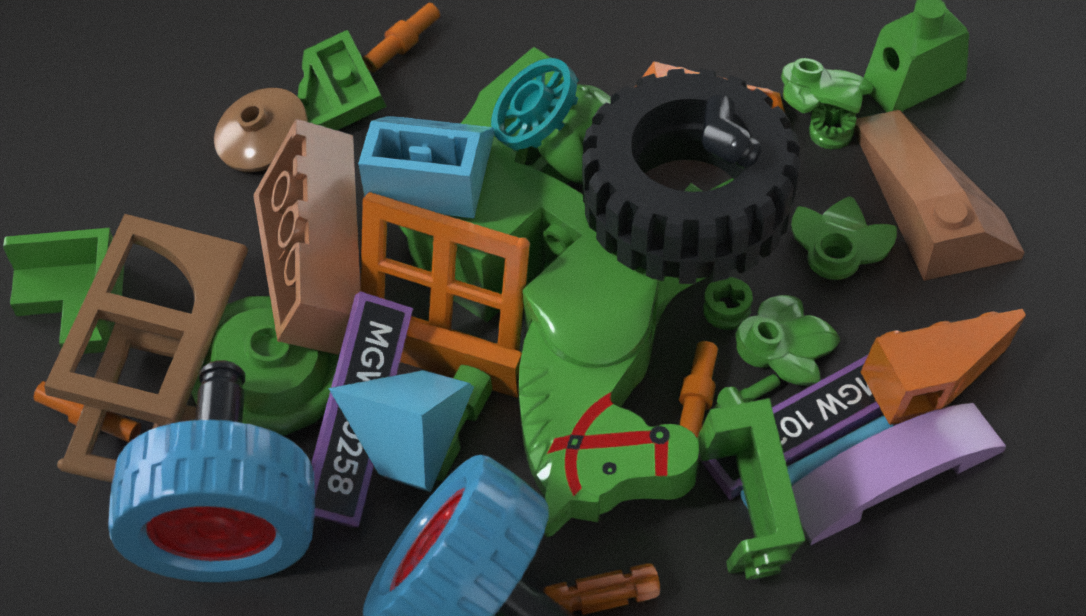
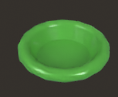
M248 296L226 305L202 367L217 360H226L238 364L245 371L246 375L245 383L242 386L245 394L243 423L265 428L280 435H288L315 424L324 416L330 394L328 388L332 386L340 352L337 355L277 341L270 296ZM199 375L191 392L196 404L198 390L202 385Z

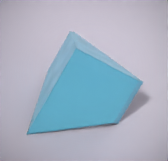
M422 370L328 389L378 474L386 479L431 492L474 386L468 382Z

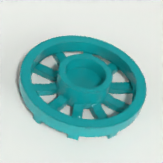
M547 58L539 60L519 72L504 88L495 104L491 118L494 136L505 146L518 152L519 149L530 146L537 148L542 145V140L555 129L560 131L564 127L562 121L568 114L571 106H575L578 101L576 91L579 79L573 70L559 59ZM555 71L548 84L545 85V73ZM563 76L564 82L556 88V86L558 85L559 81ZM517 117L516 121L505 129V119ZM521 128L517 136H511Z

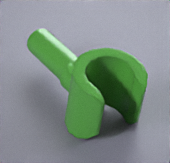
M771 374L740 391L733 386L725 387L718 394V404L713 409L752 402L780 385L779 378L775 374Z

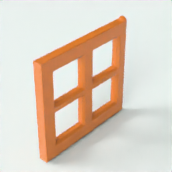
M368 192L363 198L360 290L361 292L384 299L385 273L430 287L429 321L411 316V319L480 340L484 339L451 329L454 295L499 309L500 321L497 345L519 351L524 310L522 290L526 287L530 242L524 237H515ZM387 222L434 236L432 272L386 258ZM457 244L505 258L502 294L455 280Z

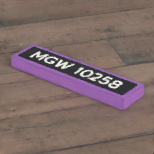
M364 292L357 293L354 297L331 388L395 376L413 308ZM330 392L311 463L315 485L314 518L355 528L359 527L374 465Z
M868 355L772 407L786 466L829 445L883 414L860 372ZM735 455L702 461V464L729 500L740 495L743 486Z

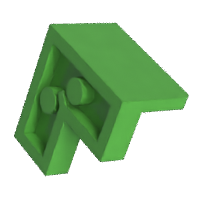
M110 228L17 235L4 238L3 249L14 269L10 305L15 315L25 316L62 312L59 340L61 349L113 240ZM124 265L113 287L112 294L122 296ZM99 319L83 354L104 352L115 323Z

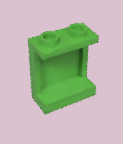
M770 398L710 409L697 437L701 462L735 455L755 538L740 542L726 561L728 572L731 574L744 571L747 580L778 574L781 572L780 565L791 562V556L805 542V537Z

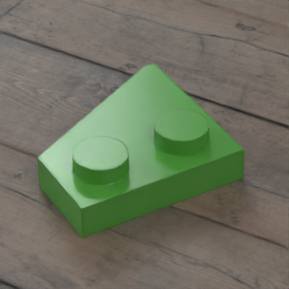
M348 30L304 50L302 62L304 78L299 83L297 97L301 100L307 111L308 122L339 130L386 107Z

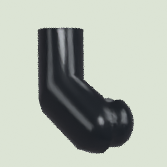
M713 95L707 100L702 132L703 147L709 153L728 164L735 162L741 168L753 166L761 154L760 142L750 137L748 130L733 122L734 101L725 95Z

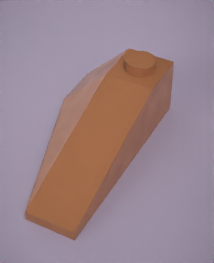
M900 110L856 119L854 133L924 281L1023 259L1025 252L1005 213Z

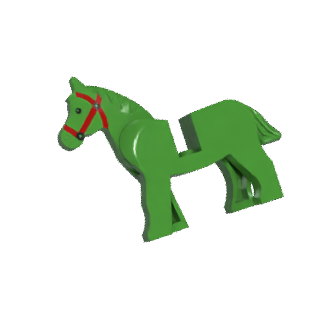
M533 47L480 91L474 106L460 124L491 127V118L495 104L508 83L527 66L551 57ZM555 71L545 73V85L548 84ZM563 76L559 81L558 85L556 86V88L564 82ZM517 117L505 119V129L516 121ZM521 128L511 136H517ZM494 136L475 217H450L515 237H524L530 242L526 287L522 290L526 337L519 367V402L523 441L528 465L549 508L548 522L544 531L545 536L550 537L554 535L570 518L598 522L600 514L610 511L623 501L633 499L673 500L683 497L695 486L699 459L697 437L692 431L676 424L650 427L639 415L621 408V406L646 374L657 325L663 311L680 291L693 284H679V278L665 276L664 281L647 277L646 269L638 266L634 271L617 261V250L612 254L607 252L596 240V232L589 228L585 217L583 194L566 185L571 180L547 163L540 154L538 147L530 146L519 149L517 152L505 146ZM731 178L730 180H728V181H726V182H724V183H722V184H720V185H718V186H716V187H714V188H712V189H716V188L722 187V186L728 184L729 182L733 181L734 179ZM692 183L685 189L687 192L702 191ZM399 226L407 237L412 266L432 272L434 236ZM457 244L455 280L502 294L505 258ZM696 278V283L705 278ZM455 295L453 297V301L486 322L500 311L499 309Z

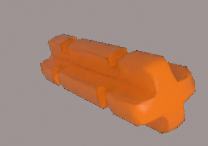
M646 563L629 567L630 573L623 574L621 569L576 579L575 586L568 587L567 582L549 585L543 589V592L571 613L580 610L581 614L584 615L628 605V598L635 597L637 602L657 598L660 595V581L654 565Z

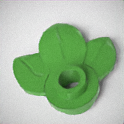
M808 58L797 59L795 62L785 65L781 74V79L784 83L783 97L785 101L801 113H808L814 110L820 103L834 105L854 113H859L862 95L870 94L873 91L872 84L862 76L843 70L824 69L821 63Z
M847 197L826 210L823 215L809 208L798 206L791 223V230L795 240L808 250L807 258L812 270L818 275L832 280L850 277L861 264L881 261L888 256L894 247L897 237V227L894 225L874 224L867 226L863 213L853 197Z
M779 295L763 301L758 308L756 316L744 319L736 331L737 351L745 362L760 368L770 366L781 379L792 384L812 386L821 381L820 372L814 360L833 352L841 341L838 333L829 323L816 316H804L802 301L790 295Z

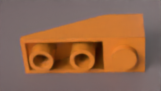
M1023 309L1003 313L992 311L984 313L977 318L952 323L941 321L927 328L907 332L890 331L880 337H876L860 372L888 424L901 423L928 412L947 407L1008 349L1026 317V313Z

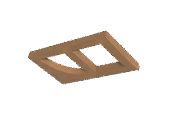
M124 214L44 385L46 395L161 425L180 422L248 253V248L237 242ZM133 244L146 247L161 254L181 270L189 281L194 293L195 301L191 314L111 293ZM99 319L180 339L158 394L75 373Z

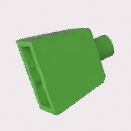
M917 0L914 12L885 25L880 31L864 78L873 86V91L870 95L886 112L895 110L902 112L965 81L967 76L969 32L946 8L942 0Z

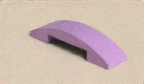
M974 403L934 410L890 427L840 453L792 485L804 536L810 545L817 543L860 522L863 510L950 468L956 474H959L1004 452L1006 445Z

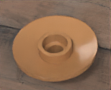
M280 88L260 89L241 97L225 111L217 124L214 135V145L217 154L227 166L237 171L258 172L268 169L295 119L308 122L307 111L303 103L292 92Z

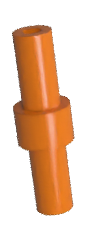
M427 3L407 21L399 20L385 32V39L362 58L368 70L375 73L397 53L403 55L419 41L418 36L440 18L441 15L438 8L432 3Z
M709 341L697 343L691 373L683 380L679 398L680 403L683 405L679 425L692 431L696 437H698L701 431L705 411L712 407L716 389L712 376L718 347Z
M41 382L34 392V401L67 415L68 421L71 424L77 425L84 405L46 395L44 388L46 382ZM107 411L101 431L129 443L139 436L141 424L118 413Z

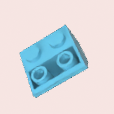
M386 116L372 120L358 163L364 197L368 192H372L443 215L474 218L494 138V127Z

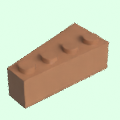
M295 119L253 195L276 336L279 342L338 355L343 344L354 297L357 293L361 292L353 135Z

